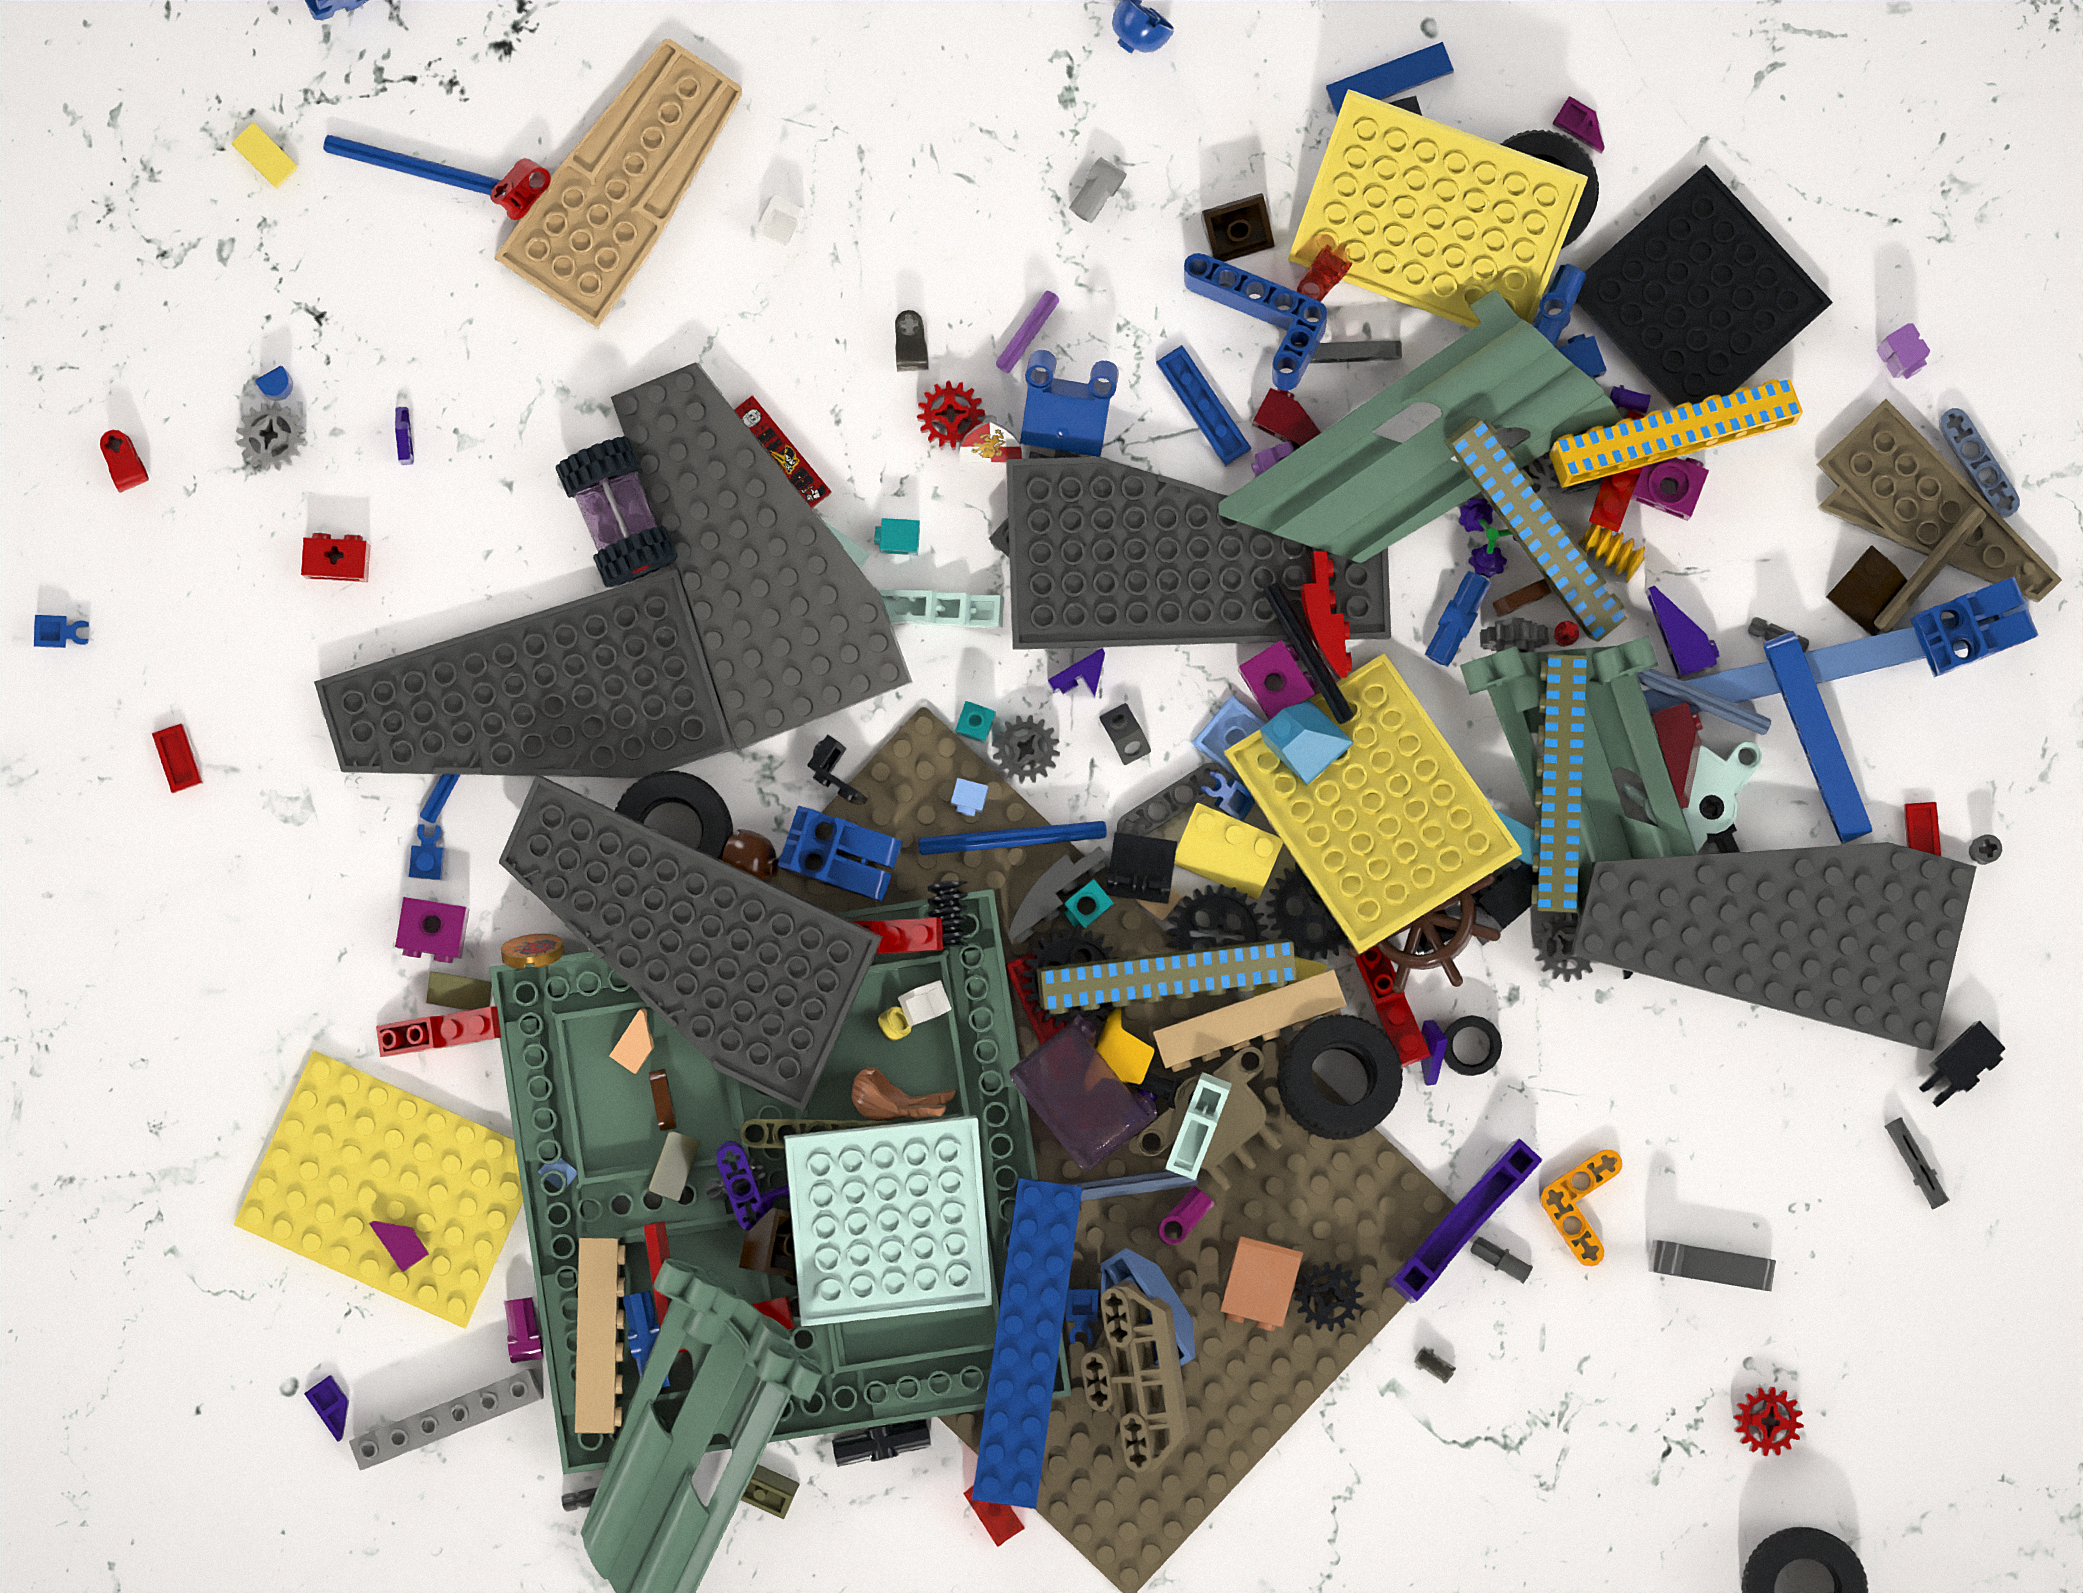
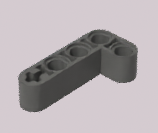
M1653 1240L1648 1272L1771 1292L1776 1260L1669 1241Z

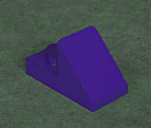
M1103 648L1048 679V685L1053 693L1061 691L1064 695L1079 686L1077 680L1082 679L1093 699H1095L1105 659Z

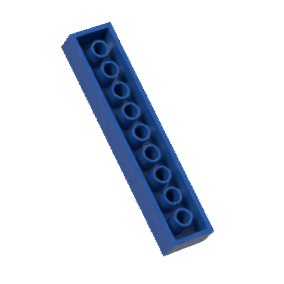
M1018 1179L972 1500L1036 1509L1083 1187Z

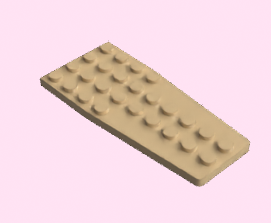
M665 39L554 172L548 189L530 207L528 213L521 218L494 259L599 329L654 250L743 95L741 86L673 40Z

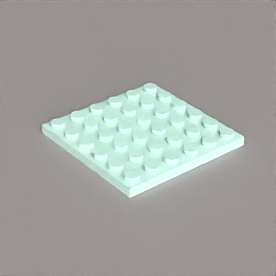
M976 1115L784 1136L801 1327L992 1305L978 1118Z

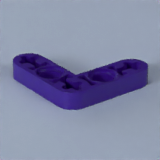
M725 1141L720 1144L716 1151V1160L738 1223L742 1228L750 1231L773 1208L772 1205L776 1198L783 1196L789 1199V1187L786 1185L759 1194L742 1146L735 1141ZM731 1150L733 1154L739 1153L735 1157L738 1170L732 1172L728 1159L722 1160L726 1157V1151ZM738 1178H744L750 1183V1187L745 1193L739 1194L732 1189L733 1182ZM750 1200L752 1210L760 1212L756 1214L755 1221H750L748 1217L743 1218L747 1215L744 1201Z

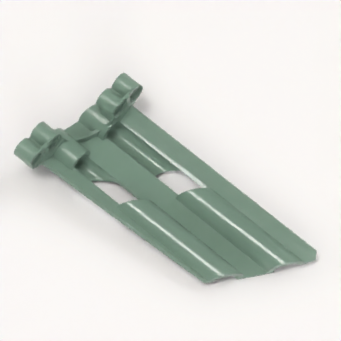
M1493 289L1469 306L1481 322L1480 325L1219 502V515L1362 563L1481 492L1461 464L1451 460L1454 455L1444 443L1447 437L1472 417L1482 421L1487 420L1495 430L1512 427L1526 429L1530 432L1529 436L1510 448V451L1516 458L1513 463L1517 469L1551 450L1556 440L1561 436L1567 434L1576 435L1588 427L1590 429L1597 426H1603V428L1612 427L1621 421L1622 418L1612 400L1605 394L1595 378L1588 376L1576 367L1536 328L1516 315L1500 293ZM1415 402L1434 404L1442 412L1440 418L1403 443L1371 433Z
M1649 635L1617 646L1519 653L1518 647L1515 646L1460 665L1469 695L1488 690L1535 808L1536 789H1543V776H1537L1538 756L1530 733L1538 734L1539 725H1545L1546 712H1539L1540 693H1547V680H1541V661H1548V654L1587 656L1576 907L1578 917L1580 916L1593 862L1697 855L1637 675L1638 672L1659 666ZM1623 768L1630 770L1642 779L1658 827L1626 817L1612 776L1614 769ZM1535 808L1539 821H1541L1542 808Z
M665 1258L651 1289L655 1288L660 1293L672 1298L581 1529L583 1543L591 1563L602 1578L609 1580L615 1593L697 1592L791 1394L808 1400L807 1403L810 1402L823 1375L821 1368L800 1353L794 1346L795 1340L790 1332L773 1318L760 1313L741 1297L735 1285L723 1275L713 1270L707 1272L699 1266L680 1260ZM685 1348L689 1351L693 1362L692 1386L670 1433H667L657 1419L653 1404L678 1351ZM722 1433L728 1437L731 1443L732 1456L706 1507L695 1491L692 1478L713 1435Z

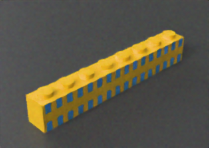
M1772 379L1763 383L1761 387L1753 389L1742 387L1735 390L1731 395L1723 397L1712 395L1704 399L1703 402L1694 405L1687 402L1676 406L1668 412L1662 413L1661 410L1648 413L1642 419L1633 421L1632 418H1627L1617 422L1612 427L1603 428V426H1597L1589 429L1585 434L1575 437L1573 434L1561 436L1554 443L1549 455L1561 487L1564 488L1797 424L1803 414V410L1791 380L1779 381V379Z

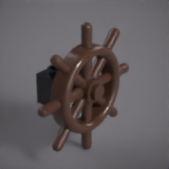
M1493 873L1488 874L1360 954L1351 945L1347 950L1348 955L1356 958L1377 946L1388 959L1399 965L1392 985V990L1397 994L1405 990L1411 969L1428 970L1442 966L1452 986L1460 987L1463 984V978L1453 959L1466 948L1472 936L1493 942L1498 941L1501 937L1499 930L1476 924V905L1472 895L1495 881V875ZM1460 901L1461 919L1449 916L1445 909ZM1410 928L1403 951L1389 942V939Z

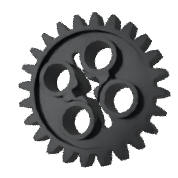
M1295 862L1294 873L1285 868L1283 871L1286 879L1275 878L1274 881L1280 887L1279 890L1269 889L1268 891L1275 897V900L1267 901L1265 904L1268 907L1274 908V912L1267 914L1266 919H1275L1276 921L1269 930H1279L1281 932L1276 940L1289 939L1293 941V945L1298 948L1297 957H1300L1304 951H1309V958L1313 960L1316 952H1320L1322 959L1326 960L1328 950H1331L1337 957L1339 956L1338 946L1342 945L1347 950L1350 947L1348 938L1320 896L1312 892L1310 881L1298 863ZM1299 886H1302L1307 891L1315 904L1320 902L1324 904L1322 912L1336 927L1335 931H1331L1319 914H1314L1313 916L1310 914L1309 911L1312 906L1298 891ZM1291 898L1299 899L1303 903L1302 913L1298 915L1290 914L1286 909V902ZM1314 922L1320 924L1323 928V936L1318 940L1310 939L1306 934L1308 924Z
M1223 884L1218 886L1216 893L1213 892L1211 885H1207L1204 895L1197 888L1193 891L1194 900L1187 895L1182 898L1186 907L1176 905L1173 908L1179 917L1171 916L1168 918V921L1175 925V928L1165 931V934L1174 937V940L1167 943L1166 947L1176 948V951L1193 950L1194 944L1198 942L1203 943L1207 948L1269 941V938L1261 936V932L1269 927L1258 922L1264 916V913L1254 914L1253 912L1257 902L1249 905L1245 903L1247 893L1238 898L1235 897L1236 887L1231 888L1227 894ZM1198 911L1208 914L1210 918L1208 927L1200 926L1197 923L1195 916ZM1229 914H1235L1240 918V929L1235 930L1229 927L1227 924V916ZM1216 929H1218L1219 935H1242L1245 937V940L1239 941L1236 939L1224 938L1218 943H1216L1215 937H1192L1190 936V931H1195L1203 934H1211Z
M1064 928L1060 932V938L1053 931L1049 933L1050 943L1042 938L1038 940L1041 950L1034 947L1029 950L1034 960L1026 959L1023 962L1030 968V971L1021 973V977L1029 979V983L1022 986L1021 989L1031 991V995L1025 999V1002L1035 1001L1036 1006L1033 1008L1032 1013L1042 1010L1044 1014L1041 1021L1046 1022L1053 1018L1054 1029L1064 1022L1065 1031H1070L1074 1023L1077 1030L1082 1031L1085 1028V1021L1092 1028L1097 1026L1095 1016L1104 1021L1107 1019L1104 1009L1111 1012L1116 1009L1115 1006H1112V1002L1100 1003L1099 1009L1081 1010V1006H1072L1068 1009L1069 1012L1049 1014V1009L1044 1010L1040 1006L1036 968L1046 967L1048 963L1055 966L1076 964L1073 958L1075 951L1083 952L1087 959L1086 962L1120 958H1110L1109 954L1113 950V946L1105 949L1101 947L1104 940L1103 937L1092 941L1093 931H1088L1084 937H1081L1080 928H1076L1073 930L1072 936H1070L1068 929Z

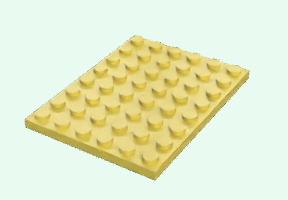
M1348 89L1287 260L1473 329L1480 325L1481 322L1469 306L1493 289H1496L1513 312L1522 320L1532 325L1588 177Z
M1385 653L1349 674L1348 677L1336 682L1354 713V717L1350 721L1339 724L1321 692L1308 699L1353 741L1352 746L1308 785L1264 744L1260 729L1224 751L1225 757L1358 954L1522 854V850Z
M313 1050L233 1225L466 1329L523 1205L515 1140ZM379 1221L412 1227L430 1254L405 1272H402L369 1223Z

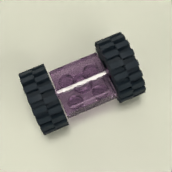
M626 436L616 437L612 440L608 439L600 444L591 445L587 449L584 448L578 453L568 456L567 459H563L555 467L567 497L576 499L598 553L594 554L593 559L605 587L619 586L628 581H634L639 577H644L651 572L660 570L661 567L669 565L670 562L678 558L666 526L658 527L635 475V472L640 468V464L629 438Z

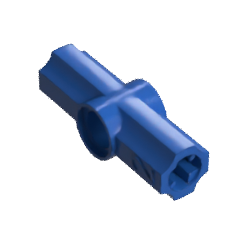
M1570 264L1560 265L1548 293L1540 300V311L1533 324V327L1545 336L1554 347L1562 330L1570 323V312L1586 279L1585 272ZM1552 309H1562L1556 315L1548 314Z
M1467 572L1457 589L1453 600L1450 599L1438 622L1439 627L1424 654L1426 657L1440 665L1449 666L1459 649L1463 638L1466 639L1478 616L1477 611L1492 584L1490 581L1477 573Z
M650 1291L623 1296L630 1329L628 1330V1340L634 1359L636 1358L639 1378L642 1376L660 1330ZM668 1374L662 1387L670 1386Z

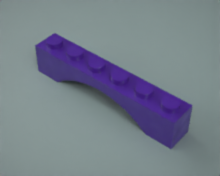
M1520 1138L1512 1141L1387 1283L1410 1304L1418 1302L1475 1232L1528 1178L1543 1159Z

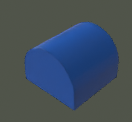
M281 365L255 381L264 395L274 401L286 399L293 390L292 378Z

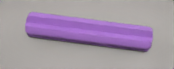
M1048 290L1044 292L997 359L996 366L1005 373L1011 372L1058 305L1059 297Z

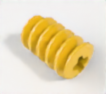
M1592 523L1578 545L1585 543L1584 551L1586 554L1595 550V562L1605 557L1604 568L1608 569L1616 564V576L1626 571L1625 582L1628 583L1645 559L1643 556L1645 546L1641 545L1636 550H1633L1635 539L1631 538L1623 543V531L1612 536V530L1602 529L1601 526Z

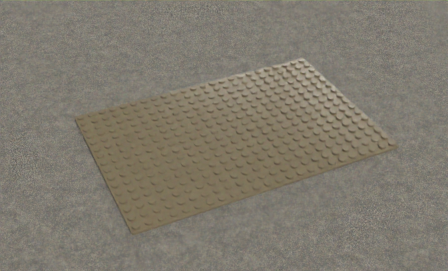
M921 707L848 783V785L862 793L868 799L867 802L863 804L856 799L852 804L840 795H837L821 812L822 814L834 818L837 817L903 841L894 869L870 861L867 863V866L892 874L883 902L828 886L779 869L777 875L770 881L771 884L832 913L930 899L937 896V894L929 892L927 887L937 882L965 881L967 884L959 886V890L967 893L994 889L1005 964L1030 953L1029 950L1033 947L1041 950L1038 940L1044 938L1050 943L1049 933L1054 931L1060 938V932L1064 928L1068 929L1070 936H1072L1074 929L1080 928L1081 937H1084L1088 931H1093L1092 941L1103 937L1104 940L1101 946L1103 949L1113 946V950L1109 954L1110 958H1127L1177 952L1176 948L1166 947V944L1174 939L1165 934V930L1130 898L1107 895L1114 905L1085 930L1081 925L1075 928L1063 914L1068 910L1064 906L1067 900L1093 879L1106 893L1108 877L1101 870L1091 877L1087 873L1077 880L1080 885L1064 896L1062 892L1057 894L1063 903V906L1059 908V911L1062 913L1047 925L1042 920L1033 927L1036 933L1024 942L1020 943L1016 939L1011 943L1008 939V933L1012 921L1024 898L1038 879L1064 855L1067 854L1073 864L1085 857V855L1071 842L921 855L919 853L918 840L923 837L1052 826L926 707ZM957 778L988 786L989 789L982 813L975 811L974 816H968L956 812L957 806L951 805V800ZM828 824L819 825L815 831L817 839L823 841L828 840L833 834V829ZM839 853V856L858 863L862 861L861 858ZM811 854L805 860L806 868L811 871L818 870L823 863L822 857L818 854ZM1083 898L1078 902L1077 909L1083 915H1090L1095 911L1096 904L1090 898ZM1075 951L1073 957L1075 963L1087 961L1083 952ZM1048 963V964L1046 965V967L1055 966V965ZM1006 970L1038 1180L1057 1184H1070L1166 1171L1165 1167L1174 1143L1155 1157L1145 1156L1137 1147V1138L1145 1128L1142 1127L1141 1131L1138 1132L1123 1124L1125 1120L1123 1115L1124 1113L1128 1114L1139 1089L1130 1086L1128 1083L1104 1078L1088 1094L1085 1090L1084 1076L1093 1053L1096 1051L1106 1020L1101 1021L1095 1016L1097 1026L1091 1028L1085 1021V1028L1082 1031H1078L1075 1023L1073 1024L1069 1032L1086 1068L1056 1081ZM1225 988L1226 993L1219 995H1207L1206 991L1194 992V997L1176 999L1175 994L1163 996V1001L1145 1003L1144 998L1131 999V1005L1115 1007L1116 1009L1121 1008L1122 1029L1154 1049L1147 1072L1174 1081L1176 1077L1187 1080L1192 1076L1201 1075L1202 1072L1212 1075L1241 1050L1233 1052L1232 1046L1220 1050L1221 1057L1203 1062L1202 1057L1190 1060L1191 1067L1173 1073L1172 1067L1164 1068L1152 1033L1240 1001ZM1104 1009L1108 1018L1109 1014L1112 1012ZM1262 1036L1250 1040L1252 1045L1250 1047H1255L1262 1052L1265 1063L1263 1069L1246 1084L1266 1109V1122L1277 1134L1282 1145L1274 1150L1258 1132L1243 1143L1257 1162V1166L1252 1170H1249L1234 1152L1219 1163V1166L1233 1183V1186L1228 1190H1224L1206 1169H1199V1181L1195 1186L1203 1191L1215 1205L1190 1231L1185 1240L1176 1245H1166L1158 1238L1157 1228L1159 1223L1193 1186L1080 1202L1068 1289H1099L1098 1322L1088 1321V1327L1093 1332L1092 1344H1087L1088 1336L1084 1331L1077 1332L1075 1344H1071L1069 1334L1071 1329L1075 1327V1321H1066L1065 1305L1062 1336L1072 1396L1054 1398L1051 1402L1035 1510L1122 1593H1137L1403 1308L1407 1301L1387 1281L1456 1205L1376 1128L1359 1137H1353L1348 1140L1346 1138L1344 1140H1331V1138L1317 1137L1316 1134L1312 1135L1308 1130L1306 1131L1302 1126H1299L1291 1118L1292 1116L1288 1115L1287 1109L1282 1105L1283 1101L1280 1100V1094L1278 1093L1277 1073L1279 1071L1277 1069L1282 1057L1281 1055L1287 1046L1279 1037L1263 1041ZM1245 1053L1241 1058V1064L1246 1070H1255L1258 1067L1259 1059L1254 1053ZM1312 1069L1314 1085L1326 1100L1341 1106L1350 1105ZM758 1090V1092H759L760 1094H762V1095H768V1094H766V1093H764V1092ZM1154 1095L1157 1097V1100L1154 1102L1145 1121L1146 1127L1171 1108V1106L1166 1105L1167 1099ZM1148 1133L1142 1139V1146L1147 1151H1156L1160 1147V1139L1156 1134ZM1168 1222L1164 1227V1233L1169 1239L1175 1240L1179 1238L1181 1228L1175 1222ZM1238 1236L1303 1252L1283 1327L1276 1326L1274 1332L1256 1327L1257 1321L1245 1318L1244 1323L1225 1319L1226 1313L1220 1311ZM1125 1248L1160 1267L1193 1319L1196 1357L1181 1366L1190 1433L1155 1471L1135 1472L1128 1467L1124 1458L1120 1422L1108 1409L1096 1411L1087 1403L1081 1369L1083 1357L1094 1349L1105 1328L1101 1308V1263ZM1324 1262H1329L1330 1269L1334 1270L1338 1263L1342 1264L1341 1272L1343 1274L1348 1270H1352L1353 1273L1349 1279L1351 1281L1360 1280L1361 1283L1355 1287L1356 1292L1364 1293L1363 1297L1356 1298V1303L1360 1304L1362 1309H1353L1351 1312L1356 1319L1354 1321L1348 1318L1344 1319L1346 1327L1343 1329L1338 1323H1335L1332 1332L1328 1331L1327 1324H1323L1320 1330L1315 1329L1316 1321L1314 1319L1306 1324L1304 1320L1308 1314L1306 1312L1298 1313L1297 1309L1302 1306V1302L1294 1300L1295 1296L1301 1295V1290L1297 1289L1295 1285L1305 1283L1301 1274L1304 1272L1311 1276L1313 1274L1312 1265H1316L1319 1270H1323ZM1329 1275L1318 1277L1311 1285L1319 1287L1327 1283ZM1341 1279L1339 1288L1343 1296L1350 1298L1349 1289ZM1329 1287L1327 1292L1314 1291L1315 1294L1320 1295L1324 1299L1325 1306H1328L1330 1302H1343V1300L1333 1294L1334 1289ZM1307 1295L1309 1307L1316 1314L1318 1304L1314 1297ZM1339 1306L1330 1311L1328 1318L1337 1317L1346 1309ZM1161 1384L1160 1391L1163 1405L1161 1407H1157V1410L1166 1411L1163 1388ZM985 1409L938 1416L950 1430L978 1455ZM1166 1428V1430H1167V1437H1168V1444H1170V1443H1171V1440H1170L1169 1428Z

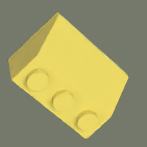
M1197 802L1176 850L1174 865L1218 884H1223L1230 889L1236 887L1237 892L1247 893L1248 897L1259 900L1281 850L1283 841L1275 835Z

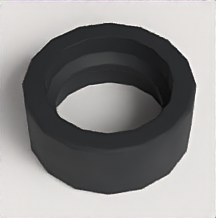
M1474 1015L1460 1017L1451 1023L1444 1032L1448 1041L1443 1059L1448 1067L1458 1074L1466 1076L1484 1074L1495 1066L1501 1056V1035L1495 1025L1484 1017ZM1464 1028H1479L1489 1038V1054L1479 1064H1465L1458 1060L1454 1054L1452 1046L1454 1037Z

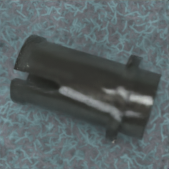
M1422 1347L1413 1362L1418 1365L1417 1368L1419 1370L1425 1369L1442 1381L1443 1384H1446L1453 1376L1456 1367L1433 1353V1348Z

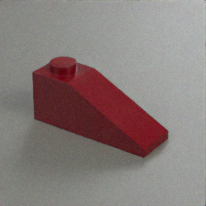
M1270 387L1253 419L1252 426L1283 442L1291 441L1292 446L1296 449L1321 433L1300 403L1294 400L1295 395L1288 390H1275Z
M1688 702L1651 714L1682 809L1689 806L1701 746L1698 731L1703 729L1698 711L1691 712Z

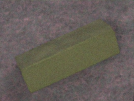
M430 971L426 1003L467 1011L491 1006L493 996L491 982Z
M669 1130L647 1191L679 1201L701 1141Z
M758 1464L741 1500L784 1520L800 1484Z

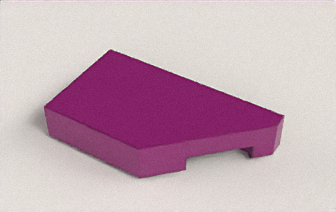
M1569 96L1552 124L1602 154L1605 146L1602 141L1596 111Z
M379 1221L369 1223L402 1272H405L430 1254L412 1227Z

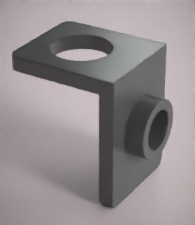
M1127 703L1099 717L1123 765H1128L1151 752L1147 739ZM1137 741L1141 743L1140 748L1136 752L1125 753L1126 746L1131 742Z

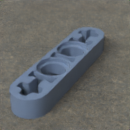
M1959 408L1947 410L1939 420V429L1982 498L2002 518L2010 517L2020 506L2017 492L1969 416ZM1950 415L1953 419L1958 417L1961 419L1958 427L1962 434L1967 430L1971 434L1965 436L1958 443L1954 439L1960 435L1957 429L1954 427L1949 429L1947 427V423L1950 421L1948 416ZM1972 441L1978 445L1979 454L1977 457L1968 458L1964 455L1962 447L1965 442ZM1983 468H1990L1995 472L1996 480L1994 484L1986 485L1981 482L1979 473ZM2001 483L2004 488L2000 489L1999 493L2004 499L2009 497L2012 500L2009 504V511L2005 507L2000 509L1997 506L2000 502V497L1996 492L1992 496L1988 493V491L1994 490Z

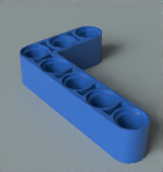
M1195 253L1188 256L1184 263V284L1188 290L1287 331L1272 362V382L1280 390L1294 389L1299 384L1325 334L1327 325V309L1325 305L1311 297L1208 255ZM1202 271L1204 274L1194 275L1192 272ZM1227 282L1231 283L1232 286L1224 287L1220 284ZM1252 294H1257L1261 297L1254 299L1249 296ZM1280 306H1287V307H1289L1290 309H1288V310H1280V309H1278V307H1280ZM1313 317V318H1317L1318 321H1317V322H1309V321L1306 320V319ZM1303 343L1306 346L1299 348L1295 347L1294 344ZM1288 368L1291 369L1292 372L1283 373L1280 370Z

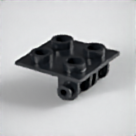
M1115 832L1106 894L1168 904L1177 841Z

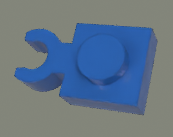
M35 615L33 647L66 648V639H71L78 645L88 644V639L78 638L76 630L80 627H89V622L77 621L73 625H66L67 616Z
M1210 772L1209 775L1215 779L1216 785L1213 789L1202 785L1201 791L1206 795L1218 797L1214 806L1226 815L1243 822L1256 801L1248 789L1238 781L1230 779L1227 783L1222 774Z
M419 824L417 836L421 840V846L411 847L409 877L442 880L445 849L436 848V843L442 837V828L436 825L435 834L432 837H426L424 834L425 825Z
M1068 1289L1066 1321H1075V1327L1071 1329L1069 1334L1071 1344H1075V1335L1079 1331H1084L1088 1336L1087 1344H1092L1093 1332L1088 1327V1321L1098 1322L1099 1289Z

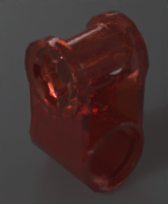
M1326 244L1301 276L1296 292L1321 302L1334 285H1337L1345 276L1352 263L1349 260L1346 262L1331 251V246ZM1314 283L1319 287L1320 291L1314 294L1309 293L1305 290L1304 285Z

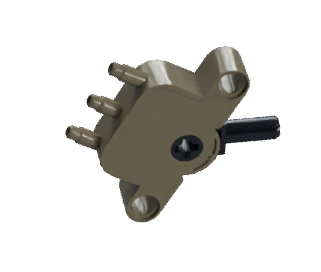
M1255 1047L1242 1049L1211 1075L1232 1083L1200 1169H1206L1224 1190H1228L1233 1186V1183L1228 1179V1175L1219 1166V1163L1234 1152L1249 1170L1257 1166L1253 1155L1243 1144L1258 1132L1274 1150L1282 1145L1277 1134L1266 1122V1109L1246 1084L1263 1069L1265 1063L1264 1055ZM1245 1053H1254L1258 1057L1259 1064L1255 1070L1249 1071L1243 1068L1241 1058ZM1146 1072L1141 1084L1128 1082L1130 1086L1167 1099L1166 1105L1171 1106L1170 1109L1139 1134L1137 1147L1143 1155L1155 1157L1171 1144H1175L1201 1075L1192 1076L1187 1080L1176 1077L1174 1081ZM1153 1133L1159 1137L1160 1147L1156 1151H1147L1142 1146V1139L1146 1134Z

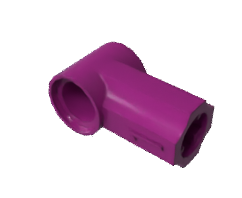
M1194 1185L1159 1223L1157 1228L1158 1238L1166 1245L1181 1243L1215 1203ZM1175 1222L1180 1226L1181 1234L1179 1238L1173 1240L1165 1235L1164 1227L1166 1223Z
M532 1297L504 1301L509 1330L507 1345L511 1363L543 1359L542 1337L540 1330H537Z

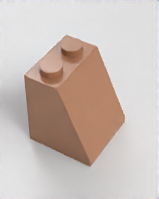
M1238 1236L1220 1311L1226 1313L1225 1319L1244 1323V1319L1249 1318L1257 1321L1256 1327L1273 1332L1276 1326L1283 1327L1303 1252Z

